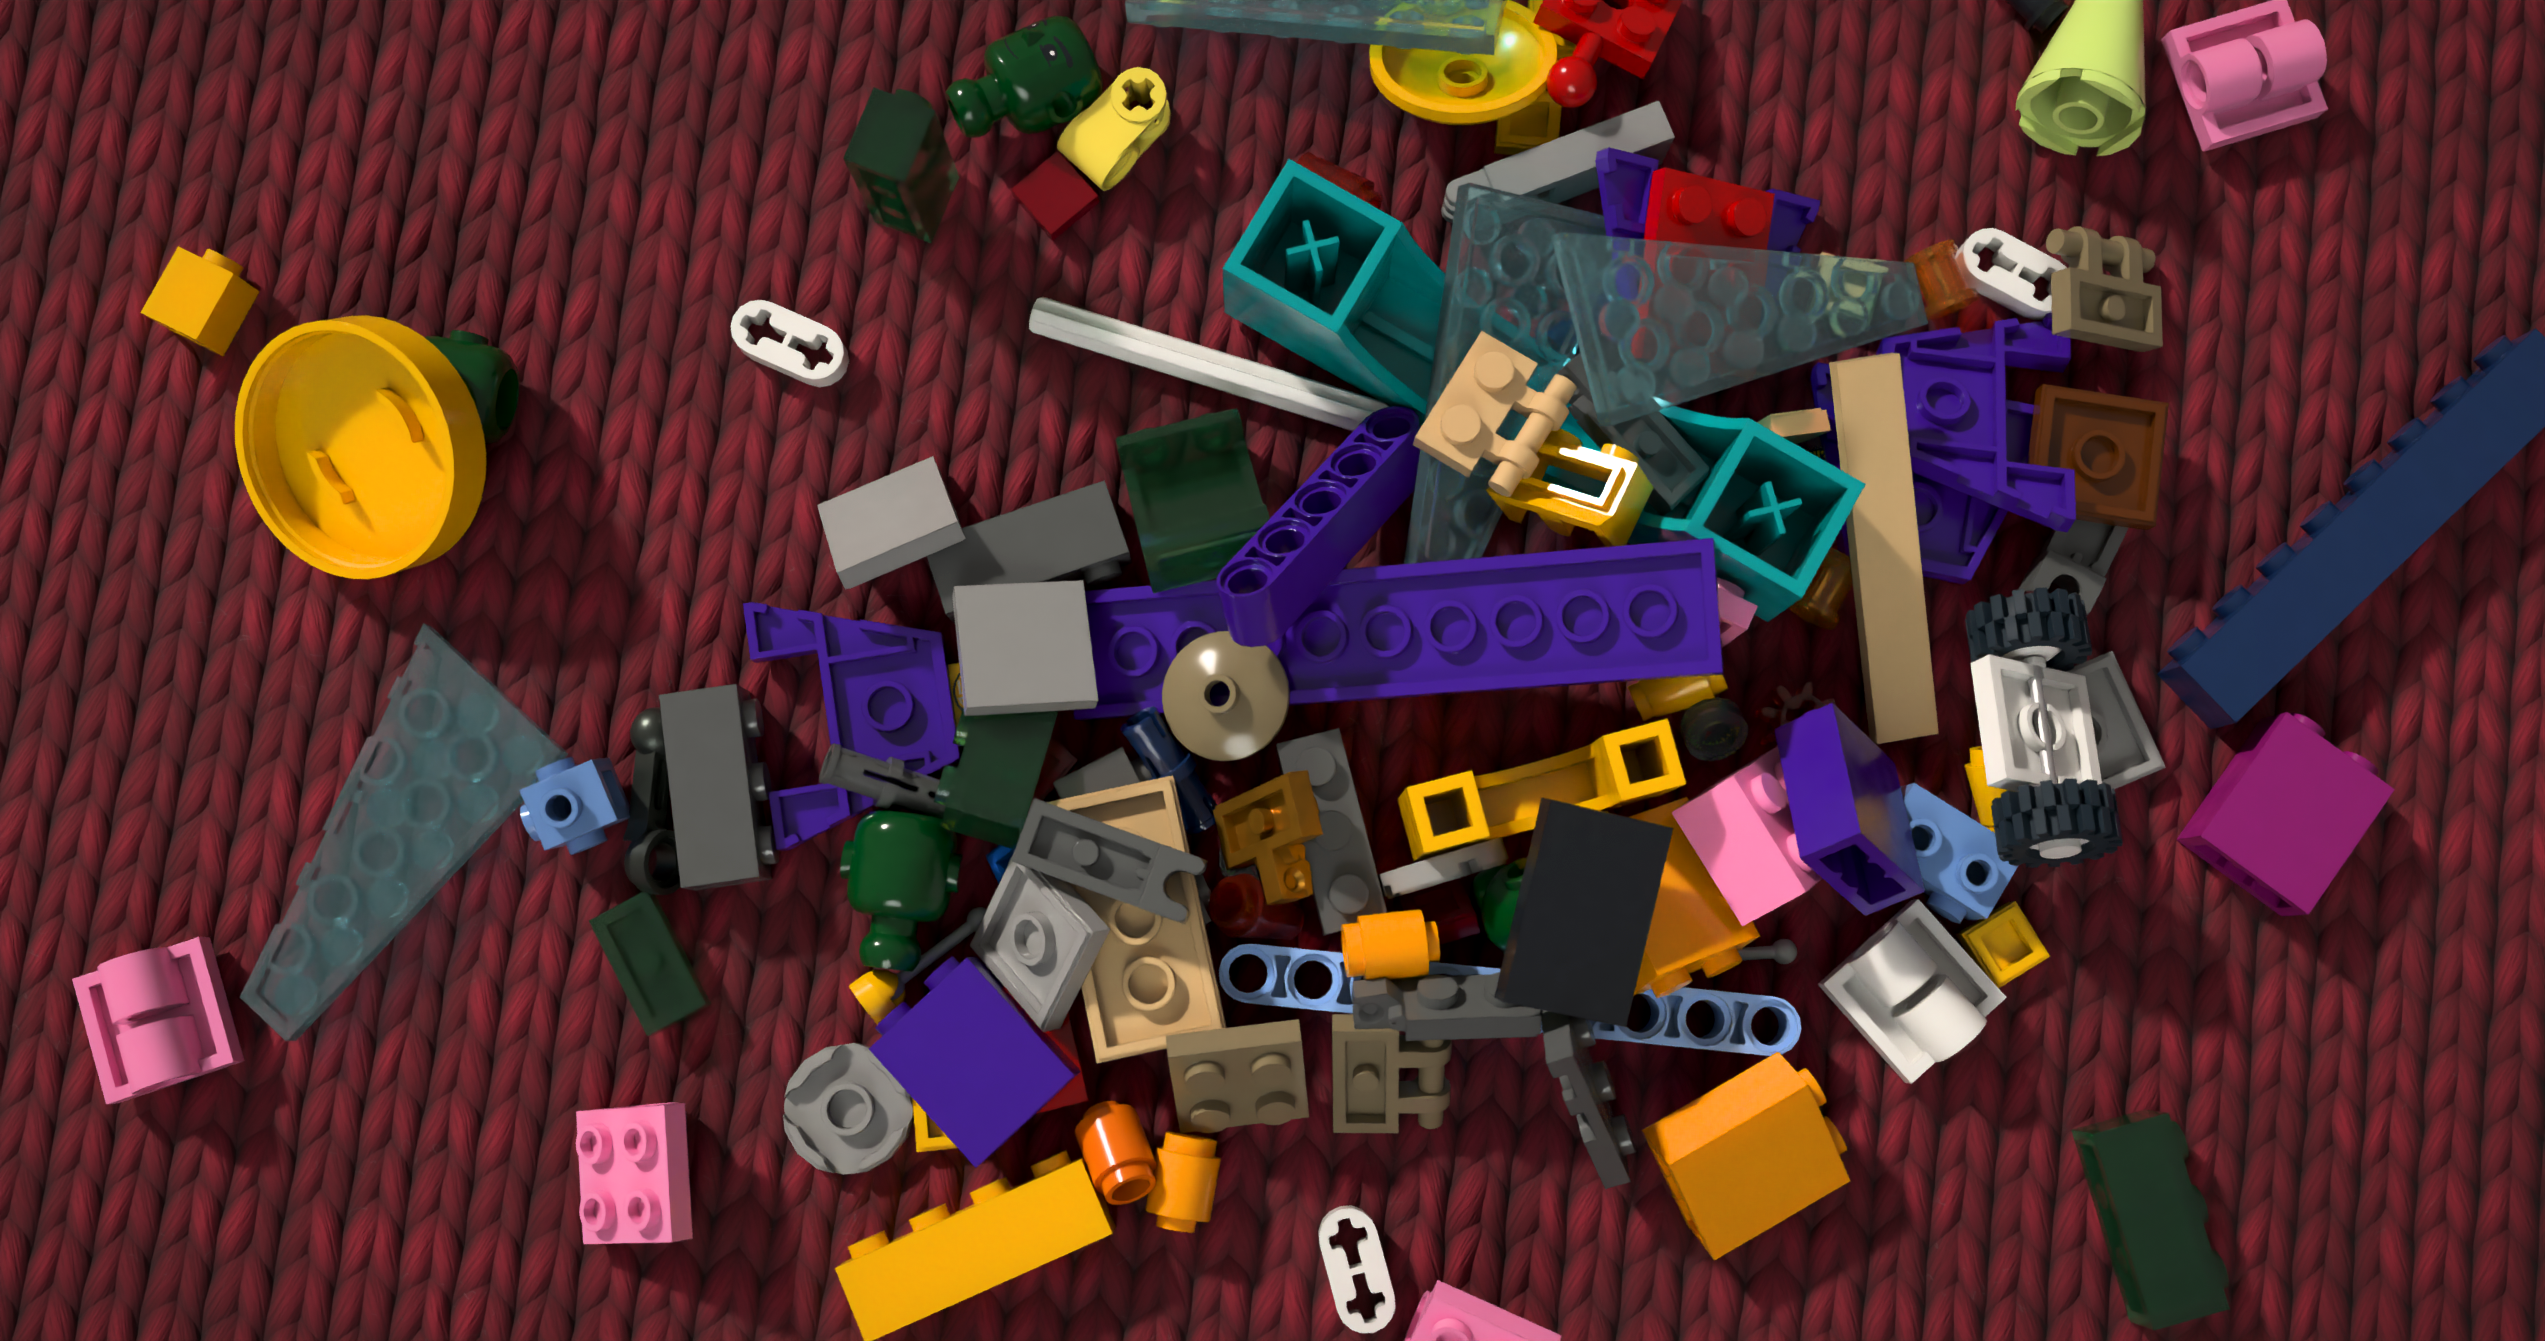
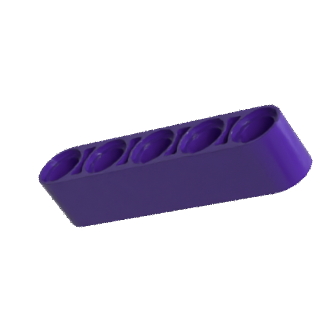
M1399 406L1385 407L1374 411L1366 417L1222 568L1217 576V587L1229 635L1234 642L1241 646L1259 647L1275 642L1424 480L1427 475V464L1424 451L1413 445L1414 438L1420 430L1419 417L1413 410Z

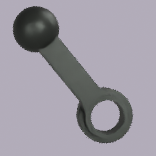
M654 707L639 713L632 722L630 737L633 746L636 748L629 810L630 818L628 819V825L622 841H632L627 848L624 859L625 872L628 879L644 893L669 895L677 891L681 884L675 832L665 828L669 779L660 707ZM654 848L657 862L655 870L651 875L649 872V857Z

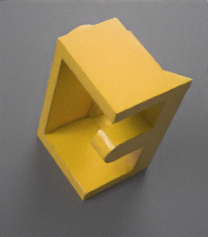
M1559 429L1558 431H1550L1536 454L1540 462L1529 479H1521L1510 497L1497 493L1491 487L1486 489L1487 493L1509 520L1521 523L1526 511L1529 510L1537 513L1544 523L1556 533L1570 536L1576 525L1594 531L1605 547L1627 544L1654 487L1638 465V457L1632 452L1614 444H1604L1600 452L1582 447V441L1575 435ZM1551 465L1606 482L1607 484L1600 498H1596L1541 480L1548 466Z

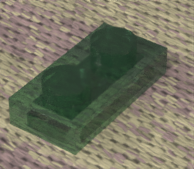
M643 891L589 920L647 1036H654L711 1005L655 894Z

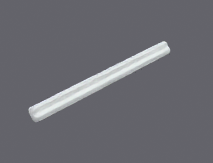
M1046 297L1038 298L1031 310L1029 329L1035 334L1346 430L1354 431L1374 411L1389 407L1386 402Z

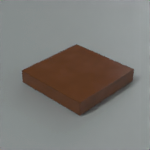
M2042 384L2036 389L2027 464L2075 470L2076 520L2149 530L2156 526L2169 403Z

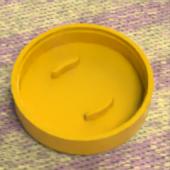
M367 315L347 316L304 323L288 329L269 342L257 355L243 380L235 414V445L241 475L247 492L265 524L284 546L300 559L313 567L339 577L351 579L380 578L426 564L450 550L469 528L481 502L485 485L486 447L481 420L474 400L458 371L435 345L419 333L398 322Z

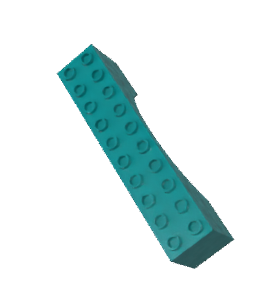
M1288 159L1222 268L1224 313L1373 398L1386 402L1389 407L1399 406L1413 410L1418 415L1421 425L1425 422L1481 331L1538 363L1534 374L1526 385L1536 392H1544L1554 375L1569 362L1568 359L1558 355L1511 326L1463 290L1425 254L1401 221L1291 159ZM1647 397L1711 468V473L1672 511L1664 516H1660L1647 501L1628 543L1636 545L1713 538L1717 578L1727 580L1743 589L1745 592L1743 599L1758 606L1754 615L1769 622L1804 596L1866 484L1750 418H1727L1698 413ZM1568 402V404L1566 405V407L1568 408V407L1571 406L1572 404H1570V403ZM1511 409L1496 434L1506 440L1514 441L1528 418ZM1569 411V415L1560 429L1579 438L1583 443L1582 447L1600 452L1601 449L1576 422L1578 420L1574 419ZM1483 457L1481 458L1482 460H1484V461H1486L1487 463H1489V464L1495 466L1496 468L1498 467L1497 465H1495L1494 463L1490 462L1489 460H1487V459H1485V458H1483ZM1551 465L1548 466L1541 480L1596 498H1600L1607 484L1606 482Z

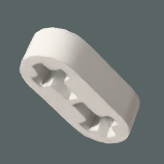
M1994 228L1981 229L1973 233L1957 250L1954 258L1955 272L1960 281L1967 287L2032 320L2044 319L2047 313H2052L2051 273L2067 268L2053 257L2004 231ZM1985 247L1994 252L1992 262L1995 264L1987 272L1977 267L1980 262V257L1977 254ZM2039 277L2049 281L2046 291L2051 295L2047 296L2043 301L2033 297L2036 287L2032 283Z
M764 300L749 301L742 305L733 315L731 333L734 341L746 356L758 363L816 387L831 386L839 381L847 371L849 363L848 351L837 333L827 326ZM767 318H770L769 323L777 334L785 338L781 344L770 338L762 337L758 344L754 345L755 339L748 331L749 326L752 323L762 325ZM823 342L827 343L826 349L833 357V360L829 365L819 362L814 370L810 369L811 364L805 355L796 350L798 344L812 350H818Z
M1351 1205L1339 1206L1327 1213L1322 1219L1318 1230L1319 1245L1337 1312L1342 1322L1351 1330L1362 1334L1375 1333L1388 1324L1395 1310V1295L1378 1232L1371 1217L1362 1209ZM1348 1218L1354 1228L1365 1227L1366 1237L1357 1240L1361 1262L1352 1265L1348 1264L1342 1245L1331 1246L1329 1242V1237L1338 1233L1339 1227L1337 1222ZM1363 1272L1371 1293L1382 1292L1384 1296V1301L1374 1305L1375 1316L1369 1319H1363L1359 1309L1348 1310L1347 1302L1356 1298L1352 1276Z

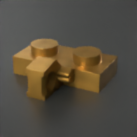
M1308 770L1288 772L1215 806L1213 813L1226 869L1256 864L1260 872L1267 905L1293 902L1313 894L1310 863L1305 859V846L1302 843L1323 835L1318 816V803L1313 795Z

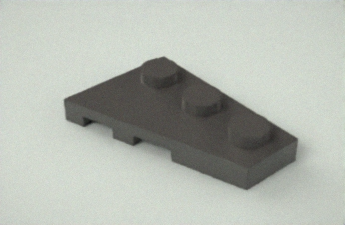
M1541 1010L1546 1064L1553 1079L1557 1077L1560 1079L1563 1099L1570 1115H1577L1583 1143L1605 1189L1631 1182L1627 1155L1637 1152L1634 1137L1626 1115L1614 1116L1608 1102L1616 1099V1093L1606 1062L1603 1060L1593 1063L1588 1047L1596 1045L1590 1020Z

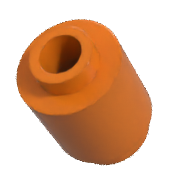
M1104 1101L1089 1108L1084 1113L1083 1119L1076 1126L1075 1136L1095 1190L1104 1194L1106 1201L1113 1205L1131 1203L1144 1197L1156 1185L1153 1172L1157 1168V1163L1136 1109L1130 1105L1119 1104L1116 1101Z

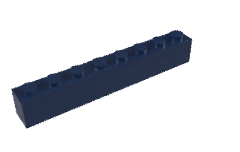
M2536 328L2512 341L2505 335H2502L2484 348L2473 359V362L2479 368L2467 380L2459 376L2442 388L2430 400V403L2436 409L2423 422L2416 417L2400 428L2387 441V444L2393 450L2380 463L2372 459L2346 479L2343 485L2349 492L2337 504L2334 505L2329 500L2308 515L2300 524V527L2306 533L2290 547L2285 542L2272 550L2257 564L2256 569L2262 575L2247 589L2241 584L2229 591L2211 609L2218 616L2203 631L2198 627L2192 628L2168 649L2167 653L2173 660L2157 675L2210 729L2236 723L2545 427V337Z

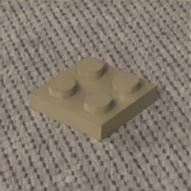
M1299 1019L1166 1035L1167 1056L1180 1133L1194 1131L1215 1133L1227 1127L1259 1123L1280 1125L1291 1119L1309 1117Z

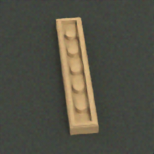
M1886 353L1829 362L1840 469L1866 484L1846 519L1869 738L1876 744L1939 734L1900 353Z

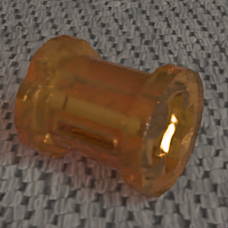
M1955 240L1943 241L1925 248L1902 263L1905 272L1914 275L1927 307L1922 311L1926 320L1932 321L1950 315L1969 306L1980 298L1976 288H1968L1954 254L1959 249Z
M1830 548L1804 596L1791 605L1789 609L1802 619L1816 626L1829 630L1835 629L1840 621L1837 612L1853 586L1850 557Z

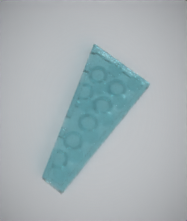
M1474 183L1458 186L1425 420L1481 331L1538 363L1534 374L1526 385L1536 392H1544L1554 375L1574 358L1586 331L1583 324L1597 295L1604 293L1612 276V272L1609 271L1611 264L1603 215ZM1511 409L1496 434L1506 440L1514 441L1528 418ZM1420 449L1404 564L1482 557L1503 512L1486 491L1490 487L1488 482L1497 469V465L1482 457L1468 478Z

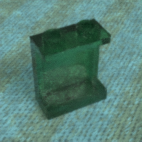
M1237 409L1207 413L1197 418L1155 428H1145L1116 438L1117 450L1153 594L1217 578L1222 568L1270 519L1266 504L1263 505L1244 438L1241 417Z

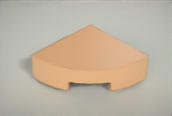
M1821 408L1770 414L1757 422L1794 444L1816 438L1831 431L1827 410H1821Z

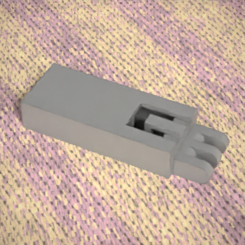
M1656 101L1488 164L1479 171L1452 180L1446 189L1441 210L1442 216L1449 223H1458L1486 213L1491 227L1499 226L1599 188L1595 162L1598 151L1610 147L1658 159V165H1661L1675 136L1660 101Z

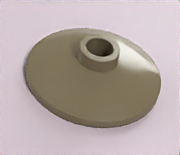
M1219 631L1203 635L1185 646L1168 668L1162 690L1164 715L1175 737L1193 753L1217 761L1244 759L1265 748L1281 730L1287 717L1290 703L1289 681L1285 669L1276 654L1267 645L1259 647L1241 646L1232 640L1229 631ZM1224 682L1229 687L1230 696L1224 705L1216 707L1210 700V691L1215 684Z

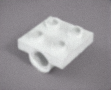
M1919 899L1908 902L1818 983L1819 987L1905 1083L1910 1084L1935 1062H1941L1950 1058L1969 1044L1985 1027L1987 1023L1985 1017L2007 998Z

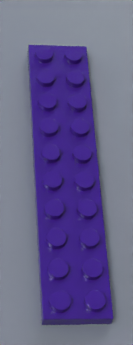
M1707 538L1342 569L1291 627L1275 642L1267 644V646L1279 658L1287 674L1290 688L1289 706L1724 675L1714 539ZM1217 580L1085 591L1098 702L1095 709L1074 710V719L1086 721L1128 718L1152 706L1157 708L1160 715H1164L1162 704L1163 683L1168 668L1177 654L1190 642L1203 635L1228 631ZM1224 682L1217 683L1212 687L1210 700L1216 707L1224 705L1229 699L1230 690Z

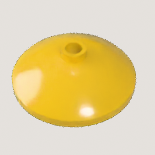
M1418 0L1393 13L1377 29L1369 50L1370 72L1375 85L1389 101L1416 117L1448 125L1482 124L1512 115L1531 104L1547 89L1546 80L1548 72L1557 61V44L1552 32L1533 23L1536 16L1533 11L1511 0Z

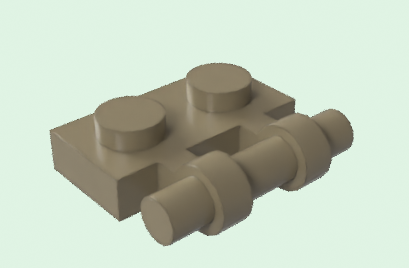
M2080 226L2072 227L2069 230L2059 228L2052 230L2046 239V248L2052 254L2061 255L2063 261L2069 264L2068 268L2051 273L2052 335L2138 352H2147L2163 347L2161 286L2143 283V273L2149 272L2155 264L2156 257L2153 250L2142 247L2133 238L2114 236L2108 240L2101 238L2097 231ZM2102 267L2105 271L2109 272L2110 275L2103 274Z
M1332 1014L1333 1133H1398L1399 1113L1418 1114V1123L1424 1128L1436 1129L1440 1127L1444 1121V1110L1450 1105L1451 1085L1444 1075L1445 1065L1450 1061L1452 1055V1040L1406 1041L1405 1035H1399V1030L1390 1028L1354 1029L1353 1014ZM1399 1068H1418V1076L1413 1081H1399Z

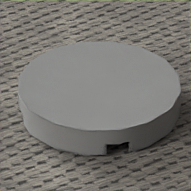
M1500 837L1379 874L1378 879L1383 897L1387 896L1388 899L1505 864L1509 858L1503 839Z
M851 1043L826 1047L804 1060L788 1081L784 1096L786 1097L784 1103L785 1114H783L785 1133L797 1154L819 1170L843 1175L868 1172L892 1158L909 1136L914 1118L912 1097L869 1050L870 1046Z

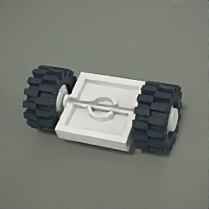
M2035 588L2033 593L2024 594V589L2012 591V596L2004 597L2002 594L1990 597L1991 603L1980 601L1974 605V610H1968L1965 622L1987 786L2007 790L2001 793V798H1994L1991 805L1999 859L2003 862L2009 861L2010 865L2015 866L2026 863V867L2037 868L2041 864H2048V867H2060V863L2070 862L2072 865L2084 863V858L2097 860L2104 857L2103 853L2112 854L2116 852L2118 846L2123 844L2115 790L2111 789V785L2102 783L2086 677L2067 672L2074 669V663L2083 664L2088 660L2087 656L2092 654L2084 599L2081 600L2080 595L2075 592L2068 595L2065 589L2057 588L2052 593H2048L2047 588Z

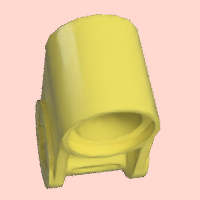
M1136 67L1124 71L1089 108L1082 111L1069 123L1058 140L1057 149L1101 190L1111 189L1126 176L1137 159L1165 132L1170 124L1171 111L1164 82L1158 74L1147 68ZM1137 100L1144 105L1151 100L1152 107L1146 110L1138 105L1131 110L1130 103Z

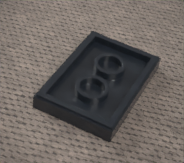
M1542 797L1494 998L1505 1003L1626 1027L1673 828Z

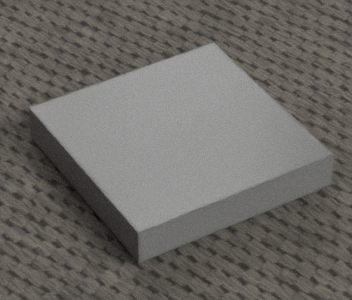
M934 456L817 505L835 569L845 590L966 539Z
M1083 580L954 586L952 598L965 716L1095 709L1098 702Z
M2112 651L2074 666V669L2067 671L2086 677L2102 783H2107L2111 785V789H2116L2166 768Z
M1010 860L972 939L970 947L1042 1032L1061 1027L1110 928L1069 882L1011 862Z

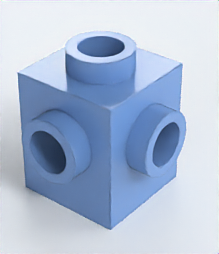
M573 757L556 761L535 771L539 782L519 790L525 805L520 807V815L524 827L534 841H541L544 850L566 845L570 855L577 854L607 841L608 839L603 829L630 818V805L610 758L592 759L577 766Z

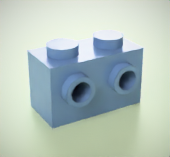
M1916 783L1901 786L1925 889L1923 893L1930 896L1926 905L1942 917L1959 924L1963 918L1966 920L1987 919L2018 866L2010 865L2009 861L2003 862L1999 859L1995 833Z

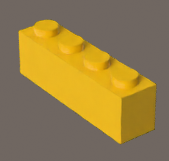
M1064 1150L1031 1165L1034 1178L1010 1187L1007 1178L1003 1177L970 1192L974 1204L950 1214L946 1204H942L909 1219L913 1231L889 1242L884 1230L848 1246L852 1258L837 1266L835 1270L864 1341H873L1113 1234L1116 1225L1103 1194L1097 1192L1093 1186L1083 1156L1071 1161L1067 1150Z

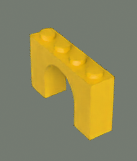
M1668 719L1607 734L1582 748L1522 766L1474 776L1471 770L1406 787L1397 799L1414 862L1496 838H1505L1534 830L1542 797L1599 811H1607L1660 797L1685 785L1686 781Z

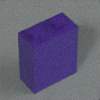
M1834 703L1808 711L1800 718L1774 729L1800 859L1865 916L1925 892L1895 763Z
M952 956L925 980L924 984L930 989V992L913 1008L905 1001L902 1002L875 1027L882 1037L869 1050L973 1166L977 1168L1081 1071L1048 1034L1042 1032L1014 997L976 956L967 957L961 963Z

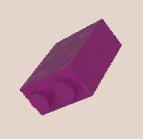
M2288 712L2260 719L2176 839L2280 916L2310 914L2395 790L2377 777L2379 771L2369 760L2353 752H2342L2323 738L2325 731L2316 722L2301 714Z

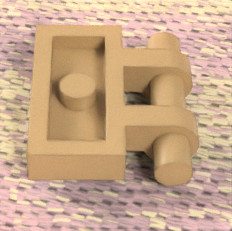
M1481 331L1416 434L1413 445L1468 478L1482 457L1489 460L1498 467L1490 478L1488 485L1497 493L1510 497L1521 479H1529L1540 462L1536 454L1550 431H1558L1569 415L1566 405L1577 387L1568 378L1562 375H1554L1544 392H1536L1526 385L1534 374L1538 363ZM1511 409L1528 418L1514 441L1506 440L1496 434Z

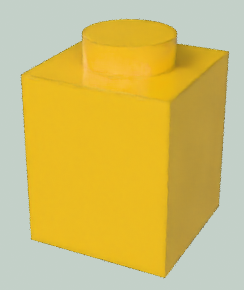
M178 246L140 313L168 330L224 356L260 291L239 277L244 267L208 248L201 258Z

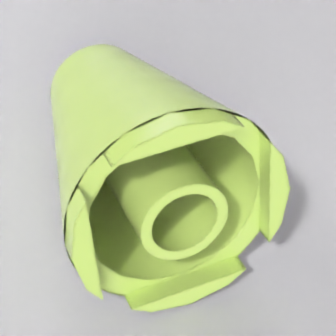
M2075 0L2019 91L2016 110L2019 109L2021 114L2019 125L2026 135L2041 146L2061 154L2075 156L2078 147H2099L2097 156L2111 155L2128 148L2141 135L2146 117L2143 0Z

